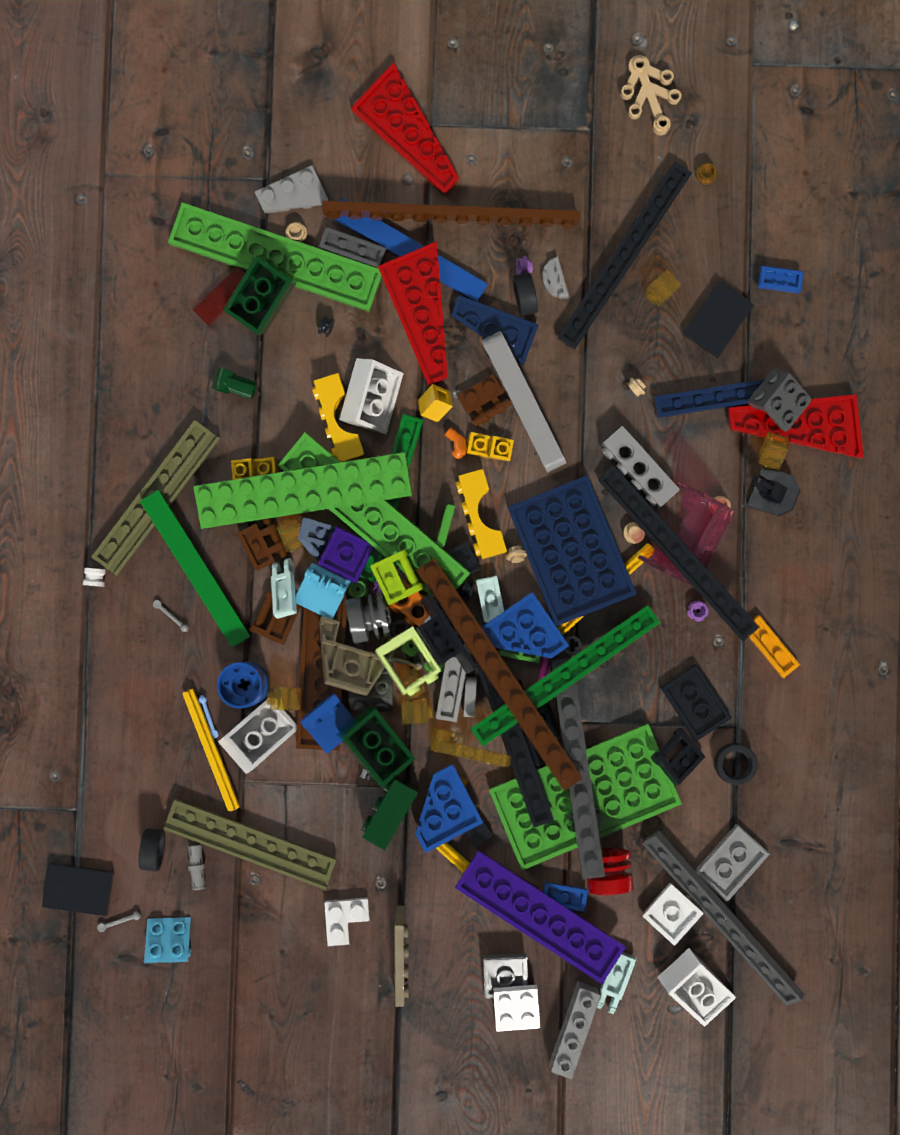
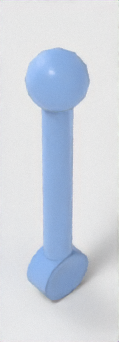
M201 695L199 702L203 705L213 738H217L219 732L214 728L206 704L207 697Z

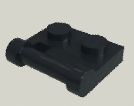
M677 728L673 732L674 736L659 751H655L651 755V760L656 765H659L675 786L680 785L705 758V755L682 728ZM681 742L684 746L668 762L665 757Z

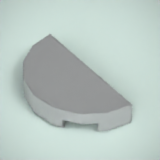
M556 256L545 265L542 273V284L552 296L560 299L569 298L558 256Z

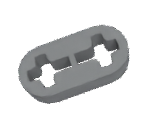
M466 676L464 717L474 718L477 677Z

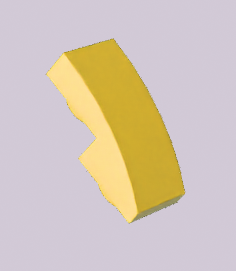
M470 432L466 454L510 461L514 440Z
M277 457L232 460V480L278 473Z

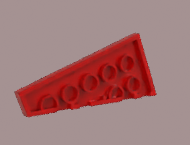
M393 62L351 107V112L445 196L459 181V177Z
M436 241L378 266L428 386L448 378Z
M857 394L811 399L810 404L788 431H782L765 411L753 408L750 405L727 409L729 429L732 431L859 459L864 458Z

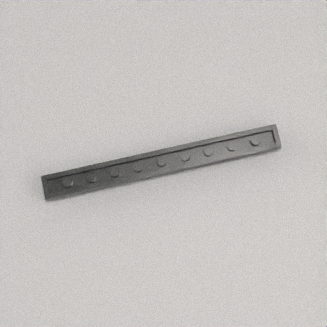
M571 658L551 660L552 671ZM574 683L556 696L563 750L583 778L569 788L581 875L582 879L604 877L605 873L576 683Z
M657 831L646 837L642 842L645 848L782 1002L788 1006L801 1001L805 995L664 835Z

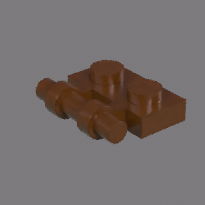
M494 374L457 395L467 415L474 411L478 415L471 419L475 427L481 423H487L489 418L498 413H504L505 409L512 405L508 398L501 402L499 401L498 397L504 394V391ZM492 402L494 406L484 412L481 407Z
M271 518L263 520L266 527L263 530H260L258 525L254 524L237 533L256 571L275 563L276 560L273 554L279 552L282 559L289 556L286 549L287 544L285 541H282L278 533L279 529ZM267 535H270L275 544L270 548L264 538Z

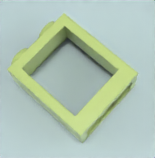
M413 626L375 650V653L403 696L407 693L411 696L421 690L419 685L425 681L429 685L439 678L437 674L441 670ZM412 639L432 671L405 687L385 655Z

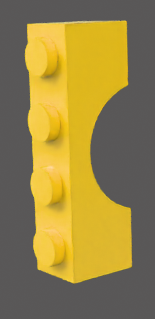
M339 373L314 380L315 387L312 388L315 399H320L322 407L318 408L321 419H326L328 424L325 432L328 440H333L335 448L331 449L332 454L341 462L365 458L358 434L342 430L336 422L337 407L346 397Z
M481 469L458 476L459 481L455 483L458 494H463L465 500L461 504L464 515L469 514L471 522L467 523L470 536L475 535L477 543L473 544L476 556H481V560L506 553L507 550L502 532L485 526L478 515L479 501L489 492L484 470Z

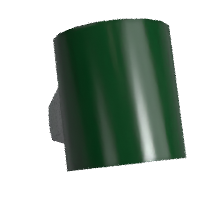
M218 367L211 388L225 394L232 393L252 400L257 389V382L238 376L230 370Z

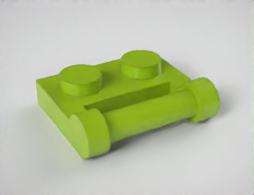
M406 549L370 566L388 605L424 589L423 584L419 583L407 558L408 553ZM397 560L400 561L412 586L407 590L393 564Z

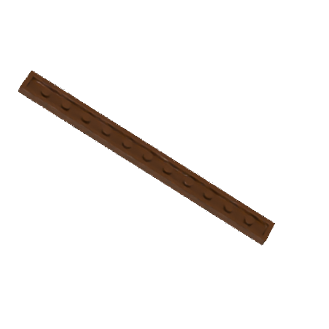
M323 201L322 203L323 216H327L330 219H339L340 216H346L352 220L370 217L371 220L375 221L391 218L393 221L413 219L414 222L434 220L436 223H446L449 220L455 221L458 224L475 221L480 225L498 222L499 225L503 226L519 223L520 226L540 224L542 227L562 225L564 228H572L574 225H578L580 221V211L346 201Z
M435 558L417 569L416 572L432 596L438 600L440 608L450 619L453 627L563 791L583 779Z

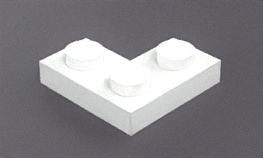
M368 897L324 902L328 946L349 945V923L370 920Z

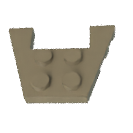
M321 616L319 628L325 684L367 696L384 670V665L377 654L335 642L340 621ZM383 635L381 637L379 647L386 644L393 638H386L385 635ZM397 648L385 655L388 661H390Z

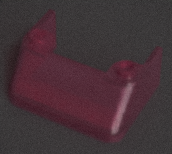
M679 481L677 485L687 490L682 502L683 508L688 512L676 534L707 567L733 519L734 512L731 508L711 496ZM659 548L653 552L651 560L639 555L638 559L665 574L692 585Z

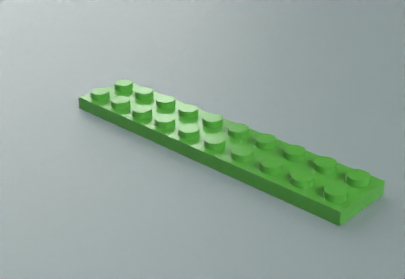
M183 202L168 243L172 246L246 271L256 255H264L298 279L294 287L368 312L371 311L382 279L378 268Z
M304 432L278 466L284 471L341 463V461L311 435ZM387 500L329 509L386 558L406 549L408 553L407 558L419 583L423 584V590L428 594L431 593L416 570L434 558L455 590L471 573ZM399 560L393 562L396 567L405 573Z
M406 452L193 486L201 529L413 495Z

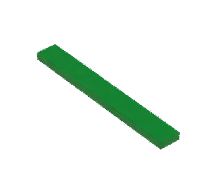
M403 414L391 454L406 452L408 468H410L423 419ZM401 498L388 499L387 501L398 509ZM375 548L359 579L373 583L376 581V577L370 566L383 560V555Z
M160 490L140 501L230 646L234 647L251 635Z

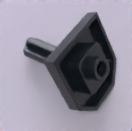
M763 466L760 474H757L751 480L755 487L747 506L777 517L793 511L801 491L794 476Z

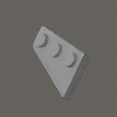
M312 165L255 191L264 213L289 211L295 208L307 209L312 208V206H321L323 201H329Z

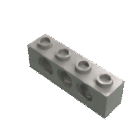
M623 426L602 443L603 454L608 459L613 458L618 464L616 468L624 476L627 474L631 478V485L637 491L641 490L646 495L645 500L651 507L656 506L660 508L680 490ZM620 448L628 449V458H622L620 456ZM639 463L643 466V474L635 473L633 469L634 464ZM650 479L657 481V490H651L648 487Z
M577 981L549 1062L552 1073L572 1079L601 997L598 988Z

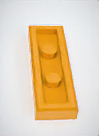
M757 615L753 620L760 628L749 638L781 678H785L800 664L762 617Z

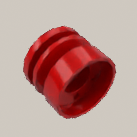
M601 848L605 876L587 879L588 892L594 895H617L633 891V874L622 871L632 866V862L627 860L631 858V851L618 848Z

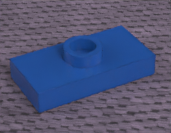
M761 265L757 288L800 294L804 271Z

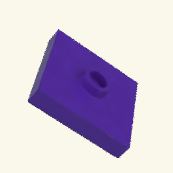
M336 526L317 565L357 584L374 547L366 540Z

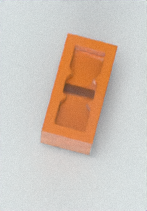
M402 580L406 590L411 588L407 582ZM419 592L408 596L405 604L395 602L388 605L395 613L401 611L406 616L404 620L413 628L415 625L421 626L429 617L420 601L424 597ZM415 606H422L424 608L423 617L415 618L413 616L412 610Z

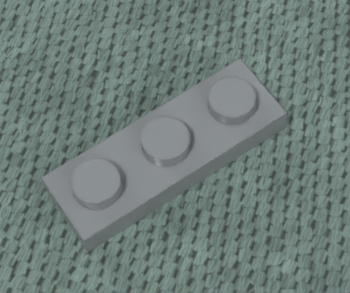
M455 656L445 662L435 718L451 722H457L466 674Z

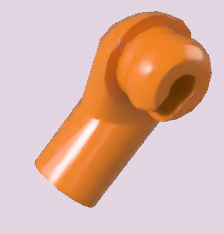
M450 427L445 436L454 442L453 457L461 459L467 452L466 439Z

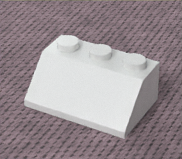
M356 358L339 420L356 427L387 434L404 373L372 359Z

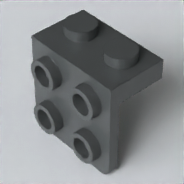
M773 369L758 389L753 392L747 403L753 408L765 411L782 431H788L810 404L811 397L790 373Z
M389 661V663L394 669V663L392 661ZM384 668L367 696L349 691L350 710L364 712L370 706L378 712L393 711V679L386 668Z

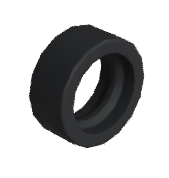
M531 273L514 275L513 286L520 315L525 316L537 313V296Z
M728 743L722 746L715 755L714 769L718 776L727 783L743 785L751 781L756 774L758 768L757 758L754 752L747 746L739 743ZM732 751L742 752L748 760L747 771L741 776H730L723 768L724 758Z
M152 828L144 830L139 848V868L141 870L155 872L160 870L165 851L164 830Z

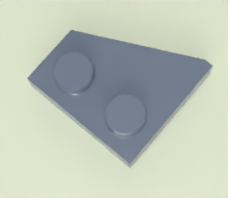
M303 518L298 539L313 558L319 562L336 527Z

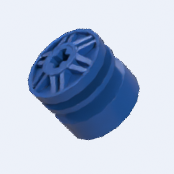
M232 663L224 668L218 677V694L222 701L230 707L239 709L255 706L262 702L269 693V675L257 663ZM245 681L250 682V685H248L247 688L243 687Z

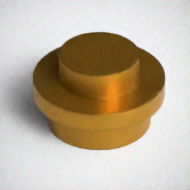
M711 163L701 164L696 171L698 181L705 185L713 183L718 176L717 168Z

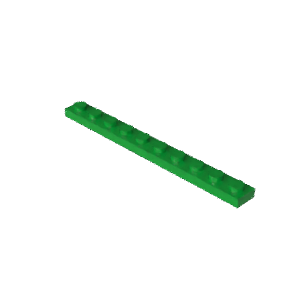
M647 605L524 692L536 710L661 622ZM505 704L470 728L481 746L484 747L518 722Z

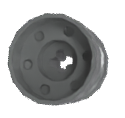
M382 592L377 593L378 603H374L372 594L368 595V605L365 606L360 597L346 599L347 616L355 644L369 641V631L372 630L376 638L380 639V629L382 628L385 637H391V615L388 603L384 599Z

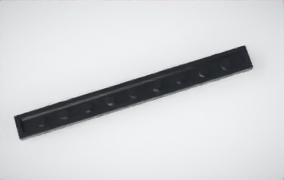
M674 161L557 337L559 341L573 350L577 348L690 178L692 172Z
M614 465L598 479L743 642L760 628Z
M481 614L474 617L480 627H482L484 622ZM475 660L492 712H495L505 703ZM517 723L501 734V738L533 828L552 822L554 819L524 734Z

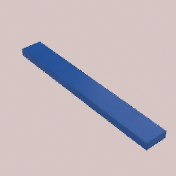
M346 216L334 219L373 243L386 248L388 252L397 257L424 247L381 220H371L370 217L352 220ZM438 255L440 282L464 297L478 302L488 284Z

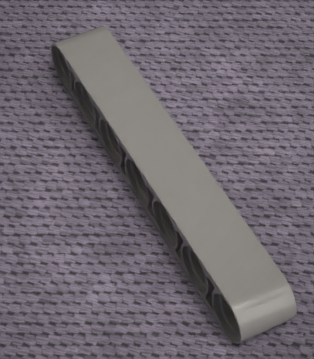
M499 331L481 340L547 473L566 464V460L502 332Z

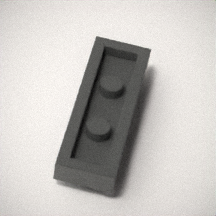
M328 227L325 228L319 245V249L375 268L382 264L387 251L382 246Z

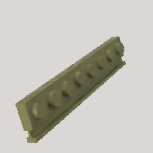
M194 420L91 558L118 576L155 527L140 501L155 491L160 490L168 505L171 506L220 441V438Z
M174 799L163 830L326 890L337 858L178 799Z

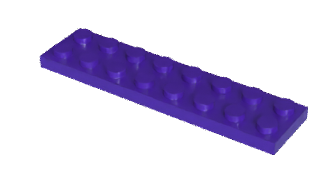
M479 849L455 885L457 890L601 984L604 983L626 948L623 943Z

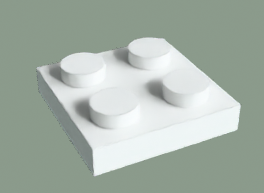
M669 883L641 915L675 946L704 913L674 885Z
M537 985L493 988L496 1031L540 1028Z

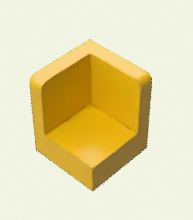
M434 384L418 399L421 416L436 422L440 421L453 407L450 391Z

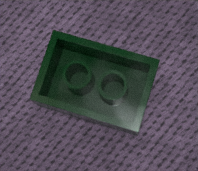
M256 255L223 311L257 335L266 334L298 282V279L264 255Z
M370 706L337 734L338 738L373 781L382 788L416 759L379 712Z
M399 775L392 779L384 787L383 792L386 793L384 797L379 796L372 809L375 812L373 817L368 815L361 829L364 831L362 838L385 851L416 797L419 787Z

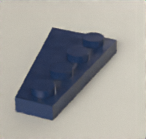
M458 295L451 316L484 339L501 331L515 360L524 366L538 324Z

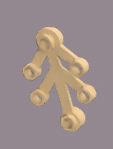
M642 55L634 56L628 65L631 75L627 84L622 87L621 97L625 100L632 98L634 86L638 78L642 87L635 103L630 106L628 115L631 119H638L642 112V105L647 98L655 118L653 131L657 135H665L670 129L671 122L668 117L663 116L656 95L675 105L681 99V92L677 89L670 91L651 83L648 76L659 79L663 85H669L674 78V74L671 70L661 71L650 66L649 60ZM636 63H641L643 67L638 68ZM668 75L670 80H665L663 76ZM624 90H630L631 94L626 95ZM671 95H677L678 99H672ZM636 109L639 113L633 114L631 110ZM664 121L666 126H660L659 122Z

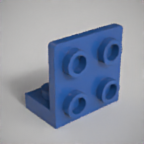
M332 693L299 721L324 752L329 753L342 742L337 734L350 724L354 718L338 697Z

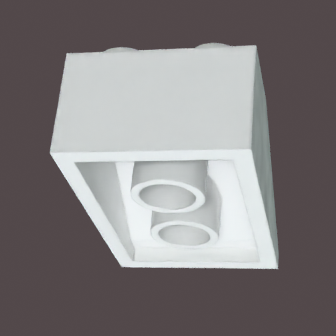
M270 696L218 742L247 774L295 733L297 725L277 701Z
M690 948L657 977L668 994L704 1027L736 998Z

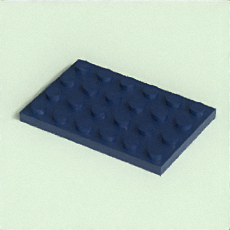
M588 476L576 479L508 507L556 627L637 595Z

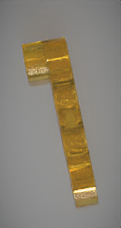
M433 728L429 750L503 767L510 766L511 755L451 742L452 731Z

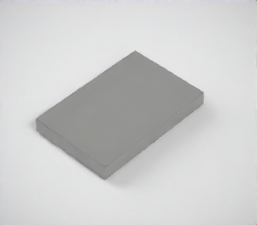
M736 824L695 871L708 886L728 902L770 853Z

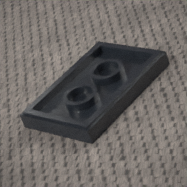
M718 281L682 335L718 358L754 304Z
M697 664L692 665L659 687L696 742L732 718Z
M49 863L42 907L107 916L114 871Z

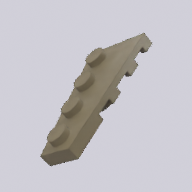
M396 906L395 1007H404L405 998H409V984H405V978H409V964H405V958L409 957V944H405V938H408L409 926L405 924V906Z

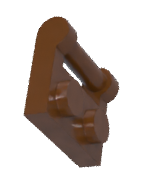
M265 591L263 596L265 599L254 625L251 624L249 630L285 645L301 605L296 603V614L278 619L273 615L267 630L262 628V625L272 604V593Z

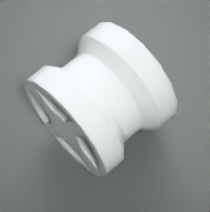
M84 568L86 576L82 585L105 587V582L103 581V576L106 574L105 569Z

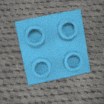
M311 563L296 594V603L317 614L333 619L351 581Z
M191 917L147 919L144 963L188 962V957H191V948H189Z

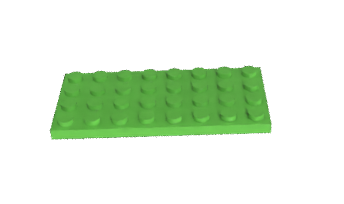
M648 723L586 748L594 806L600 808V813L604 816L598 829L599 838L682 804L674 784L659 765H656L651 760V755L655 751H659V748ZM547 765L536 769L554 819L552 822L533 828L516 778L489 788L521 870L577 848L576 834L572 831L573 827L570 826V820H568V815L572 808L569 788L563 791Z

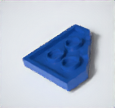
M533 592L481 627L493 646L499 649L553 658L569 646Z
M453 764L434 773L415 832L425 853L483 823Z

